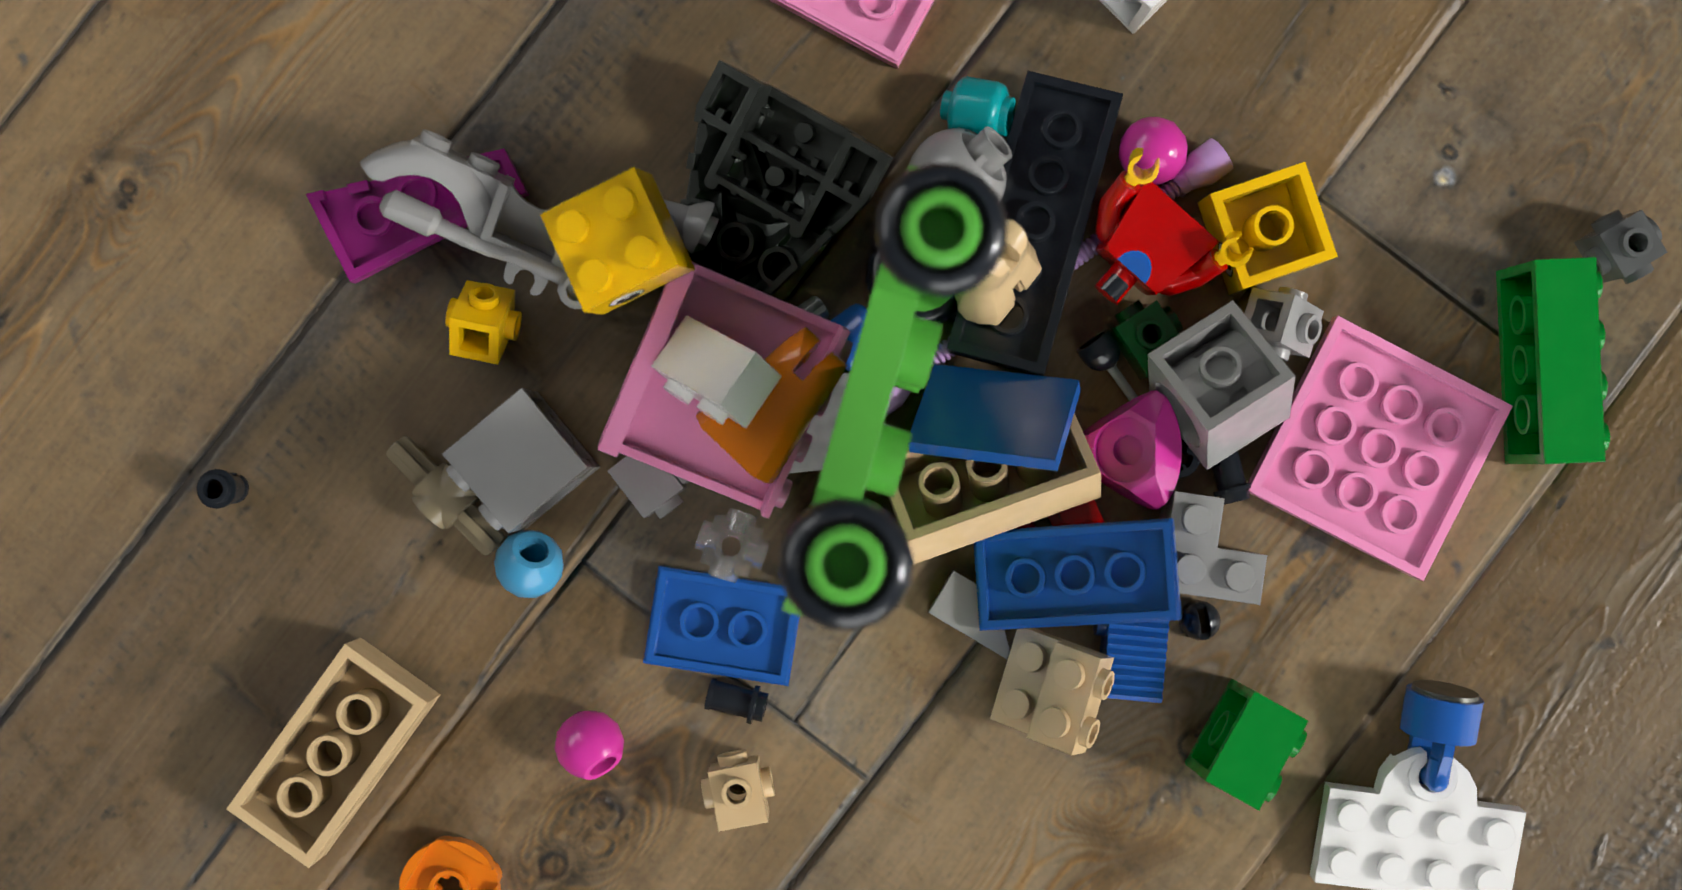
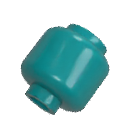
M966 76L957 82L953 91H945L940 106V118L947 120L948 129L964 128L978 134L985 127H991L1001 136H1008L1015 115L1016 100L1014 97H1009L1008 89L1003 83Z

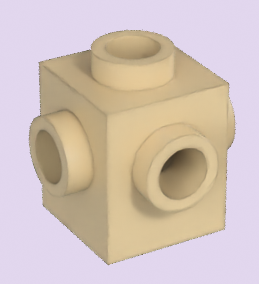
M735 750L718 755V762L710 764L707 772L708 778L701 779L704 805L706 809L714 808L718 832L767 823L770 814L767 797L775 796L770 766L761 768L759 755L747 757L746 750ZM739 784L743 786L745 790L737 791L733 789L731 785Z

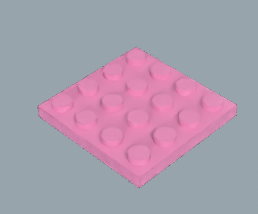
M1335 316L1332 317L1293 393L1290 418L1276 426L1248 483H1251V488L1248 491L1253 496L1412 578L1424 581L1513 406L1348 320Z

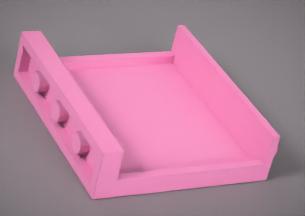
M692 262L695 270L664 285L602 432L597 450L614 457L621 453L757 508L763 517L769 519L774 506L781 509L789 496L792 481L787 479L794 460L801 463L809 450L812 435L807 433L810 424L774 482L764 483L753 478L700 428L696 418V414L699 411L696 406L700 401L693 398L689 405L671 395L663 388L667 379L651 366L686 315L755 351L763 359L792 335L807 327L821 340V343L811 354L809 360L805 364L803 363L795 372L802 380L811 373L810 369L831 352H834L846 364L853 346V342L847 340L850 331L842 325ZM832 392L816 413L817 416L821 417L824 414Z

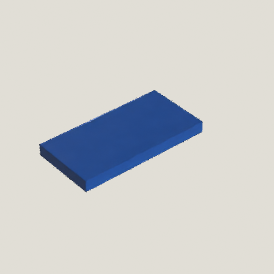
M1174 518L1011 529L974 543L980 631L1182 619Z

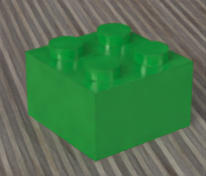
M1231 678L1184 764L1206 782L1259 811L1264 801L1270 802L1277 794L1282 783L1280 772L1288 758L1295 757L1302 749L1307 737V732L1304 729L1309 721Z

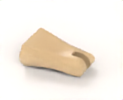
M1007 219L1006 247L994 271L972 290L954 295L958 311L968 321L977 324H1000L1015 305L1014 301L1016 298L1013 288L1020 293L1024 289L1027 290L1041 272L1042 267L1038 261L1036 251L1029 242L1027 233L1016 221Z

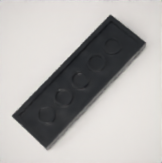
M1027 71L1007 139V144L1012 152V158L1003 165L1006 171V188L1001 203L1006 218L1016 221L1027 233L1028 240L1035 249L1038 261L1042 267L1041 272L1027 290L1024 289L1020 293L1013 288L1016 298L1014 301L1015 305L998 325L977 324L968 321L957 311L946 348L947 353L1025 374L1045 375L1122 104L1123 93Z

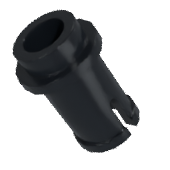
M1238 451L1212 467L1218 489L1213 494L1214 497L1225 498L1224 505L1251 498L1248 491L1251 488V483H1246Z
M213 469L202 474L198 480L196 487L197 496L207 507L214 509L225 508L230 504L243 501L248 495L249 484L242 475L236 476L237 473L234 472L229 473L226 470Z
M712 678L706 695L704 709L747 718V724H752L753 720L762 722L769 693L760 691L761 686L758 685L753 690Z

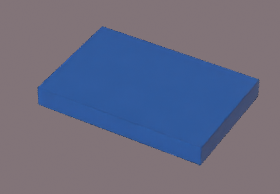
M934 364L910 431L912 435L909 452L1058 471L1081 392L1079 380Z
M659 565L643 663L789 686L800 616L782 611L786 598L783 584Z

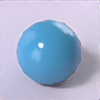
M521 530L509 535L497 549L494 559L496 578L503 588L522 598H537L550 592L561 579L564 568L562 550L550 536L536 530Z

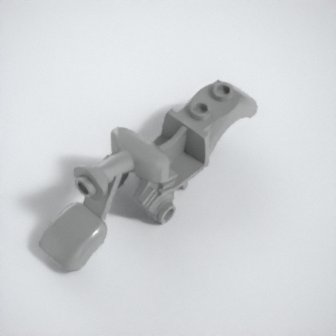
M425 129L422 130L421 135L412 140L389 144L377 149L360 161L362 169L372 180L385 181L397 176L419 175L429 177L441 183L453 193L460 203L469 230L443 219L439 209L398 190L387 193L382 199L379 209L383 217L426 237L437 234L487 257L506 261L503 278L508 284L513 283L515 275L520 270L530 271L535 278V283L530 289L532 295L541 294L550 280L558 284V294L565 305L574 309L582 308L540 214L548 211V209H540L527 202L513 186L515 178L497 172L500 167L497 162L475 152H471L468 158L450 149L452 144L450 140ZM664 200L682 241H684L686 250L692 254L698 243L707 246L719 220L711 216L715 203L703 202L687 206Z

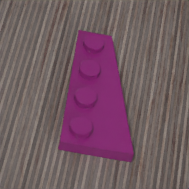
M504 148L480 154L500 165L497 172L515 178L513 186L523 198L529 196L509 153ZM405 175L385 181L363 180L346 184L347 187L329 191L320 190L306 194L349 281L355 284L445 239L437 234L426 237L383 217L379 207L387 193L398 190L439 209L443 219L462 228L468 227L460 203L453 193L441 183L429 177Z

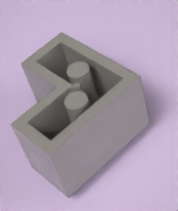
M1173 491L1169 501L1161 507L1160 519L1174 518L1180 593L1260 605L1267 555L1218 547L1225 498Z

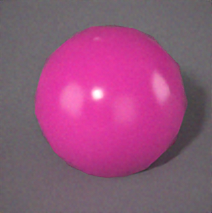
M1145 117L1132 123L1121 137L1119 160L1125 171H1128L1131 152L1136 148H1143V155L1136 163L1141 169L1151 168L1157 158L1160 159L1159 173L1156 179L1152 181L1157 186L1174 179L1186 164L1188 150L1186 136L1173 121L1161 117Z
M594 710L578 711L564 721L558 729L554 749L560 765L575 777L592 780L603 776L620 762L623 754L624 738L618 723L604 712Z

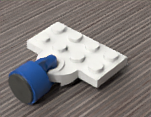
M1415 680L1411 684L1406 685L1399 728L1410 735L1408 749L1395 756L1390 753L1378 769L1374 788L1325 782L1310 876L1314 882L1372 890L1513 889L1526 812L1521 807L1515 805L1477 801V787L1470 772L1454 758L1455 746H1472L1477 743L1484 700L1476 691L1456 684L1434 680Z

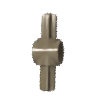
M403 436L390 446L386 453L387 458L416 486L412 491L414 495L412 501L432 523L441 529H448L454 525L485 556L495 551L505 539L504 534L500 530L494 529L482 516L475 505L479 498L470 488L465 492L451 479L446 471V468L451 465L450 463H442L437 466L407 436Z

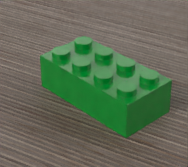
M1596 257L1539 259L1496 271L1502 400L1513 406L1503 424L1505 464L1606 462L1605 451L1610 444V430L1604 421L1603 400L1607 396L1608 382L1605 373L1601 370V349L1605 344V328L1599 320L1598 299L1603 291V279L1600 271L1597 270Z

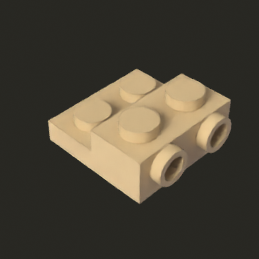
M1034 628L1017 629L990 719L1027 733L1026 738L1069 755L1085 753L1087 748L1092 747L1099 733L1100 721L1096 719L1101 700H1105L1108 697L1114 684L1115 674L1111 671L1114 657Z

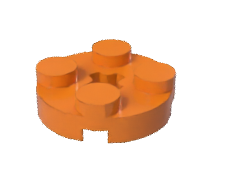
M441 836L421 847L408 860L400 876L399 890H444V887L438 881L440 877L449 879L451 876L456 877L460 881L459 887L463 890H501L502 870L499 864L493 860L491 854L478 843L463 837Z

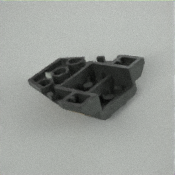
M719 60L696 105L694 121L698 122L694 153H688L686 169H691L686 199H681L680 204L687 206L703 202H713L715 205L711 216L719 220L707 246L698 243L692 254L687 251L692 262L769 295H773L818 250L826 245L840 229L870 203L893 157L866 141V138L780 89L763 83L748 73Z

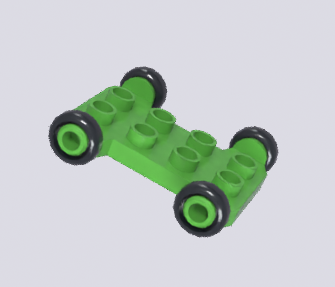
M931 163L921 167L909 165L907 172L888 187L876 211L875 246L867 259L865 283L871 298L814 500L799 512L781 545L779 574L786 593L782 611L805 617L826 629L856 631L881 622L899 606L911 583L913 556L905 531L888 511L882 509L875 501L863 496L864 490L867 489L894 497L905 463L912 432L883 424L893 388L897 387L914 393H919L920 388H925L940 339L942 325L958 311L954 295L972 290L994 271L1006 247L1007 218L1000 197L982 176L960 165Z

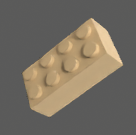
M1074 413L1058 471L911 453L908 448L894 497L888 496L899 526L905 531L914 565L1101 498V472Z
M359 638L345 643L226 809L308 868L328 853L441 694L364 639Z

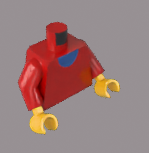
M1136 148L1131 152L1128 171L1121 172L1102 196L1099 204L1095 233L1100 242L1095 251L1111 267L1096 283L1095 288L1116 305L1133 286L1145 295H1157L1160 293L1165 296H1172L1198 288L1227 270L1228 265L1240 267L1246 264L1254 247H1251L1242 254L1234 253L1230 249L1229 244L1237 241L1242 235L1241 231L1236 230L1226 236L1220 250L1214 248L1219 241L1152 182L1159 173L1160 159L1157 158L1153 166L1148 169H1141L1136 165L1143 155V148Z

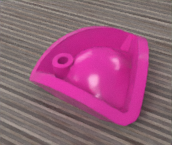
M1153 390L1118 407L1091 425L1083 433L1100 469L1101 483L1137 504L1157 510L1166 505L1176 487L1181 468L1182 441L1179 423L1171 403L1164 394Z

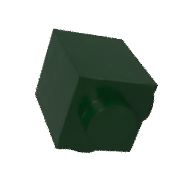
M1137 300L1114 315L1119 324L1109 331L1117 340L1120 351L1141 380L1149 377L1148 354L1179 335L1183 327L1175 312L1168 305L1161 307L1156 300L1144 307L1140 300Z

